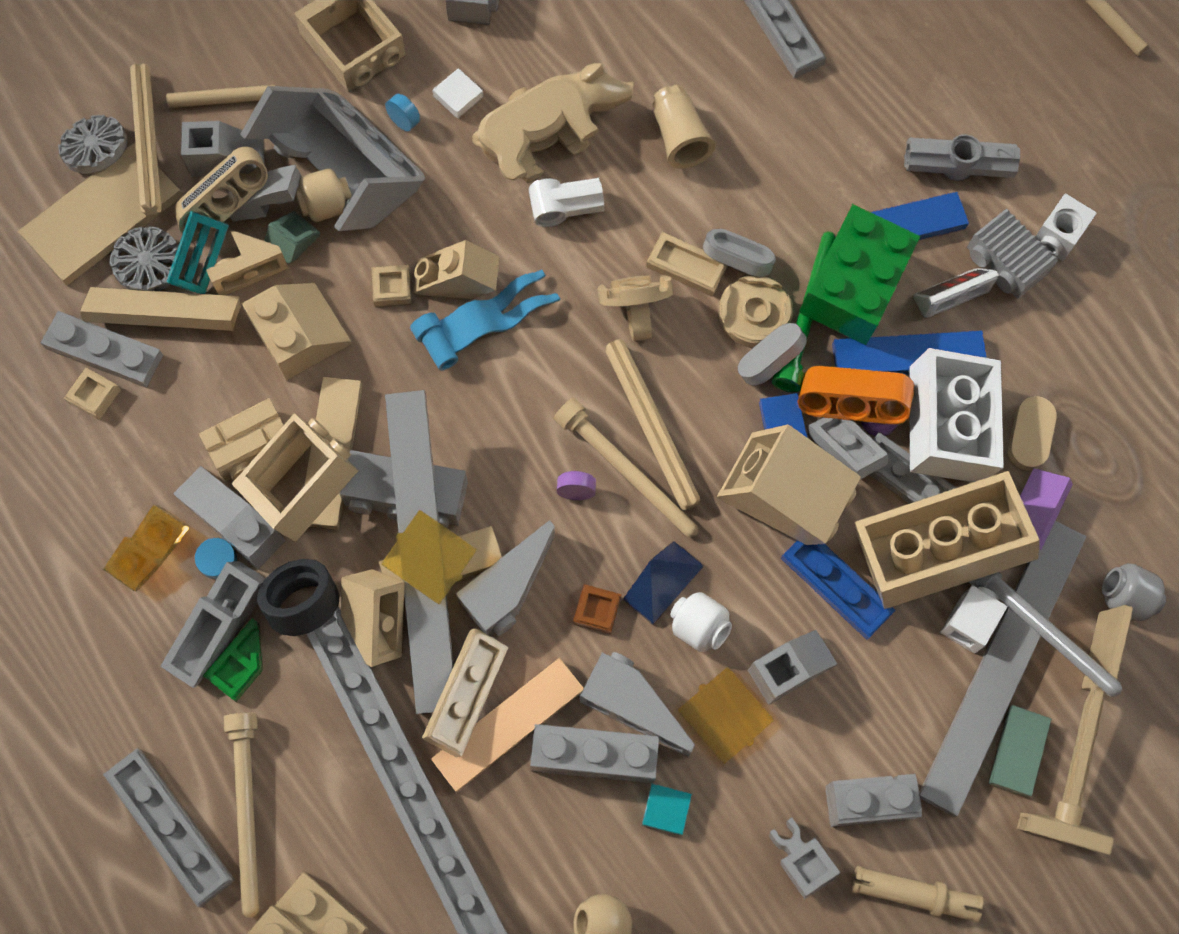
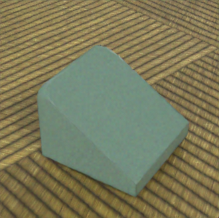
M293 211L268 224L264 241L279 246L285 261L290 264L320 236V232Z

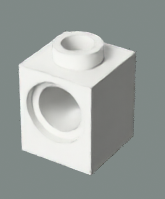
M1065 193L1037 233L1036 239L1041 241V244L1046 246L1047 251H1051L1053 256L1064 261L1097 212ZM1057 227L1063 228L1067 233L1061 232Z
M972 585L961 595L940 633L975 654L986 646L1008 606L1000 602L993 591L985 587L977 588Z

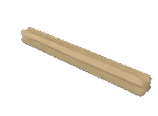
M135 63L130 67L140 208L141 212L145 215H157L161 212L150 67L145 63L141 65Z
M622 339L610 342L606 346V354L671 490L682 510L691 509L699 504L700 496L630 351Z

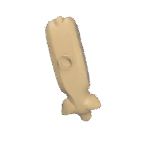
M592 63L585 66L581 72L549 78L529 90L526 87L520 88L511 94L509 102L493 110L481 120L479 130L473 134V143L481 147L482 152L488 159L499 164L500 172L504 178L512 181L521 178L525 182L530 183L544 173L536 165L532 152L549 148L557 141H560L573 155H577L589 146L588 139L596 135L599 130L591 122L590 114L611 110L631 100L634 81H619L604 72L602 63Z

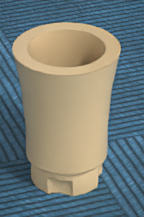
M677 84L671 87L665 86L654 94L655 99L652 104L665 143L669 165L673 168L685 169L704 162L715 151L716 143L703 125L691 98L687 95L685 89Z

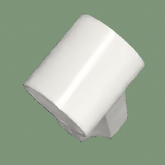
M599 178L562 184L556 179H541L532 183L528 189L534 222L538 226L551 227L562 223L570 216L604 211L603 190Z

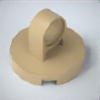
M650 275L611 281V289H607L606 285L603 284L597 288L599 304L604 306H626L632 341L652 338L649 303L673 295L672 277L661 275L660 282L651 283Z

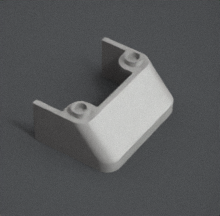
M267 86L240 134L244 139H269L274 144V149L280 155L290 159L293 157H306L319 171L332 169L338 179L345 177L352 198L346 201L344 211L334 226L338 231L374 228L417 192L425 179L422 171L340 94L325 88Z

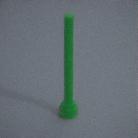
M826 231L821 237L804 299L836 238V235L831 231ZM799 313L796 324L801 328L806 339H808L813 319ZM804 349L773 376V386L791 393L801 390L805 374L800 363Z

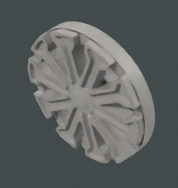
M92 115L91 119H80L73 124L71 130L67 129L61 136L60 140L62 142L58 144L59 155L70 170L78 173H94L111 166L122 156L127 147L128 138L124 128L116 118H108L105 115Z
M139 227L129 230L128 234L124 237L121 236L114 245L110 257L112 272L118 282L128 290L161 291L170 285L166 281L171 267H167L163 263L174 261L178 244L169 233L157 227ZM149 236L145 245L142 237ZM159 238L164 239L162 242L157 244ZM135 240L137 248L131 246L129 243ZM169 248H173L171 253H164ZM122 251H125L126 253L130 254V255L120 256L121 253H122ZM121 265H128L124 269L119 270ZM159 272L165 277L161 281L156 277ZM135 273L133 280L128 282L127 278ZM144 277L149 279L147 285H142Z

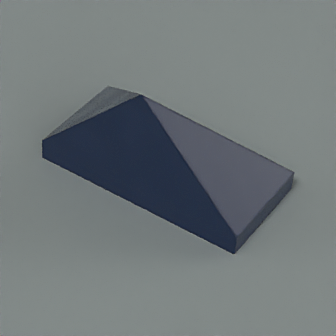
M673 541L649 561L623 600L649 623L654 625L700 572L703 565Z

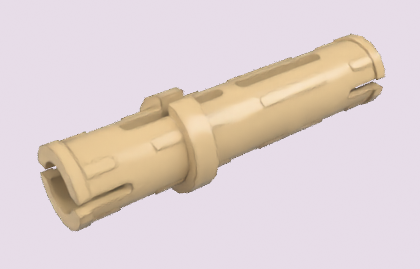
M857 866L854 876H856V879L870 883L853 879L852 893H860L929 910L931 915L940 917L943 913L971 920L974 923L980 921L982 914L977 909L965 906L983 910V896L947 889L946 884L935 882L934 885L865 869L862 866Z

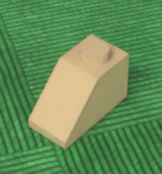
M373 569L344 576L341 582V617L366 665L371 667L402 657L405 581Z

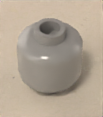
M1127 563L1113 568L1107 574L1102 584V593L1104 594L1106 605L1110 609L1123 605L1133 607L1131 620L1144 621L1158 614L1166 603L1163 580L1157 574L1136 564Z

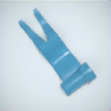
M539 270L516 278L491 299L474 300L465 303L442 320H439L436 313L424 314L411 324L410 330L417 341L424 344L437 368L443 371L451 368L458 362V357L455 353L465 349L478 338L491 332L510 330L536 308L558 302L561 299L557 293L538 295L522 301L509 312L501 313L521 290L546 277L543 270Z

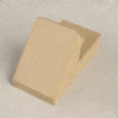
M231 231L241 255L235 258L222 259L214 267L206 271L218 295H228L286 270L288 266L279 246Z

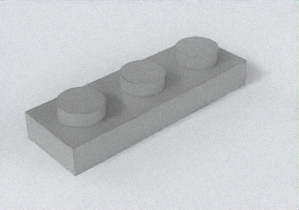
M57 311L41 341L42 346L47 350L146 388L163 357L160 349L92 323L83 322L81 319Z

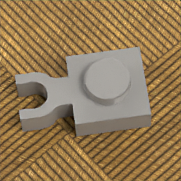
M790 818L787 820L786 826L792 832V838L788 840L782 839L775 829L770 831L769 837L777 848L787 852L788 856L781 860L780 865L802 897L807 899L839 877L840 872L816 838L804 844L800 838V828L794 819Z

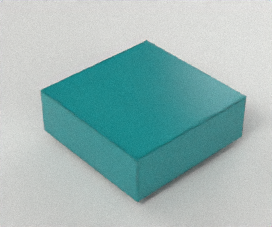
M652 783L642 826L682 836L692 794Z

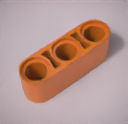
M813 366L805 372L797 403L802 412L814 417L900 424L909 418L915 386L910 377L901 373Z

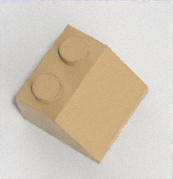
M315 283L274 285L241 303L285 380L294 377L352 344Z

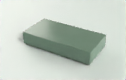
M1014 705L1008 707L988 784L1027 798L1032 796L1052 718Z

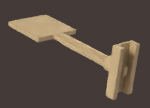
M1127 605L1099 612L1089 654L1094 661L1116 680L1133 607ZM1085 675L1082 689L1088 690L1090 693L1084 704L1062 802L1058 801L1055 817L1020 812L1017 829L1110 855L1114 838L1080 825L1084 810L1081 807L1103 711L1104 693L1099 686Z

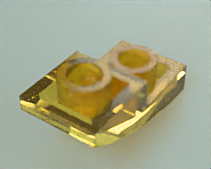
M153 505L133 536H125L103 570L132 591H138L164 563L190 527L161 506Z

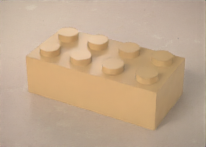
M1009 471L855 522L858 541L884 609L1037 560L1039 556V537Z

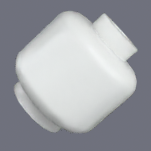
M694 593L687 599L681 597L671 611V617L674 619L672 624L673 634L699 652H705L711 648L714 650L718 649L731 632L732 623L729 622V611L704 593Z

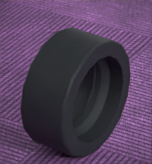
M299 559L276 568L265 578L258 590L257 602L273 630L281 635L299 636L322 627L333 616L339 605L340 593L325 565L316 560ZM310 586L317 587L314 594L305 602L291 608H280L284 600L299 589Z

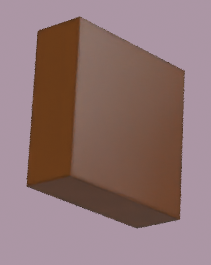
M583 584L573 624L611 634L622 594Z

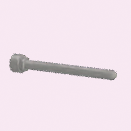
M1000 572L969 582L977 588L985 587L996 593L1003 603L1106 694L1112 697L1120 695L1122 692L1120 682L1001 579L1002 574Z

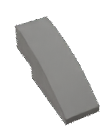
M240 561L226 562L208 595L199 598L160 667L192 688L197 687L204 678L203 675L233 641L258 604V590L265 577Z

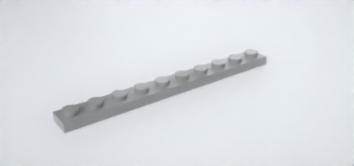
M338 605L333 616L322 627L308 633L307 636L457 933L507 934L370 666L366 665L347 629Z

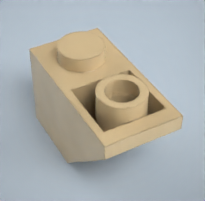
M464 240L417 259L414 271L415 284L413 293L422 296L473 299L496 290L499 256Z

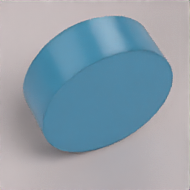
M395 94L385 103L389 117L402 130L410 131L420 122V115L416 106L406 96Z
M211 538L204 541L195 553L197 568L210 579L218 578L226 562L237 561V554L234 548L221 538Z

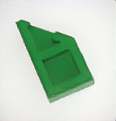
M254 618L246 624L203 675L235 702L240 699L263 671L260 624Z

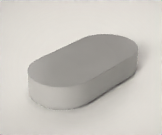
M725 229L709 231L703 244L704 252L712 259L753 276L763 277L769 275L776 261L774 253L766 246Z
M787 323L781 325L740 360L738 373L749 385H759L768 381L801 353L807 341L805 334L797 324Z

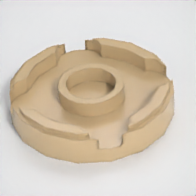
M747 275L739 278L737 282H734L732 285L730 284L724 290L718 307L719 322L725 334L734 342L746 347H755L776 328L790 323L793 317L792 300L789 294L787 296L782 286L776 280L765 276Z

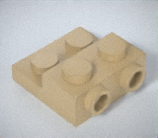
M303 872L275 906L271 905L248 934H364L368 927L310 875Z

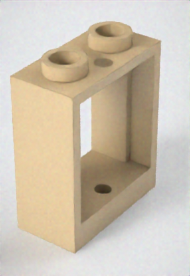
M314 0L294 13L301 36L348 92L357 86L365 85L372 76L386 67L394 66L405 56L402 34L373 0ZM356 12H359L383 42L344 66L320 35Z
M294 413L235 479L232 485L274 530L296 542L359 470L348 460L352 454L335 439L331 442L326 439L330 432L314 418L306 422ZM314 443L329 459L285 508L270 491L310 445Z

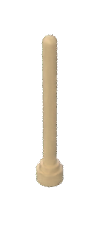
M573 397L557 411L553 420L564 430L577 431L685 536L691 538L697 535L698 526L587 420L588 415L584 412L586 408L576 398Z
M236 713L224 716V733L229 734V741H233L242 912L244 916L252 918L259 912L250 740L254 739V731L258 730L257 713Z

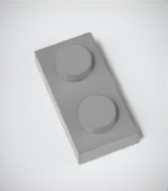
M822 418L809 425V436L823 450L860 475V479L888 465V453L853 420Z

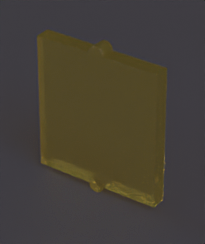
M419 510L405 531L396 535L398 541L381 565L440 605L454 583L463 579L461 573L475 555L477 549Z
M728 667L707 685L701 684L698 687L699 692L678 709V712L723 764H726L745 746L751 747L754 744L753 739L774 721Z

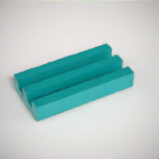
M190 211L166 282L198 294H205L210 281L206 270L215 266L229 225ZM199 222L202 226L184 279L182 280L179 279L197 223ZM213 227L217 230L197 285L192 283L210 228Z

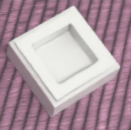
M458 68L433 89V97L458 119L483 98V90Z

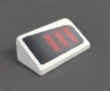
M976 268L915 293L913 299L923 317L929 318L988 293L999 275L996 270Z

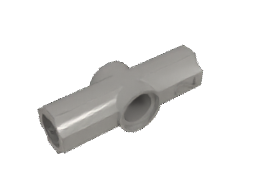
M968 134L958 135L953 140L908 138L904 155V167H906V171L944 173L948 178L956 181L965 180L970 175L1014 178L1018 172L1020 148L1017 147V144L979 142L977 138ZM957 155L964 157L966 160L960 159Z

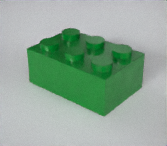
M852 204L798 313L866 345L879 325L920 236Z

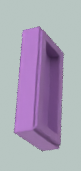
M1034 468L1020 497L1039 537V549L1041 550L1073 484L1069 477Z

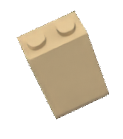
M787 424L752 432L719 491L717 498L805 545L826 544L836 534L839 527L838 520L844 508L849 506L856 496L855 487L861 476Z

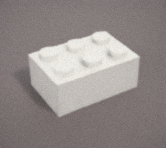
M932 348L927 349L910 366V378L915 386L910 411V472L976 482L993 476L1004 468L1001 360Z

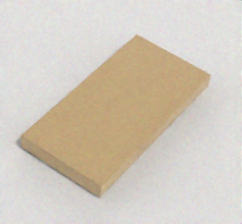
M136 143L125 149L122 156L114 164L92 174L18 231L22 238L66 286L112 252L115 243L121 236L124 237L128 234L129 230L139 227L143 228L159 215H145L141 212ZM158 167L161 212L159 214H161L183 197L180 189Z

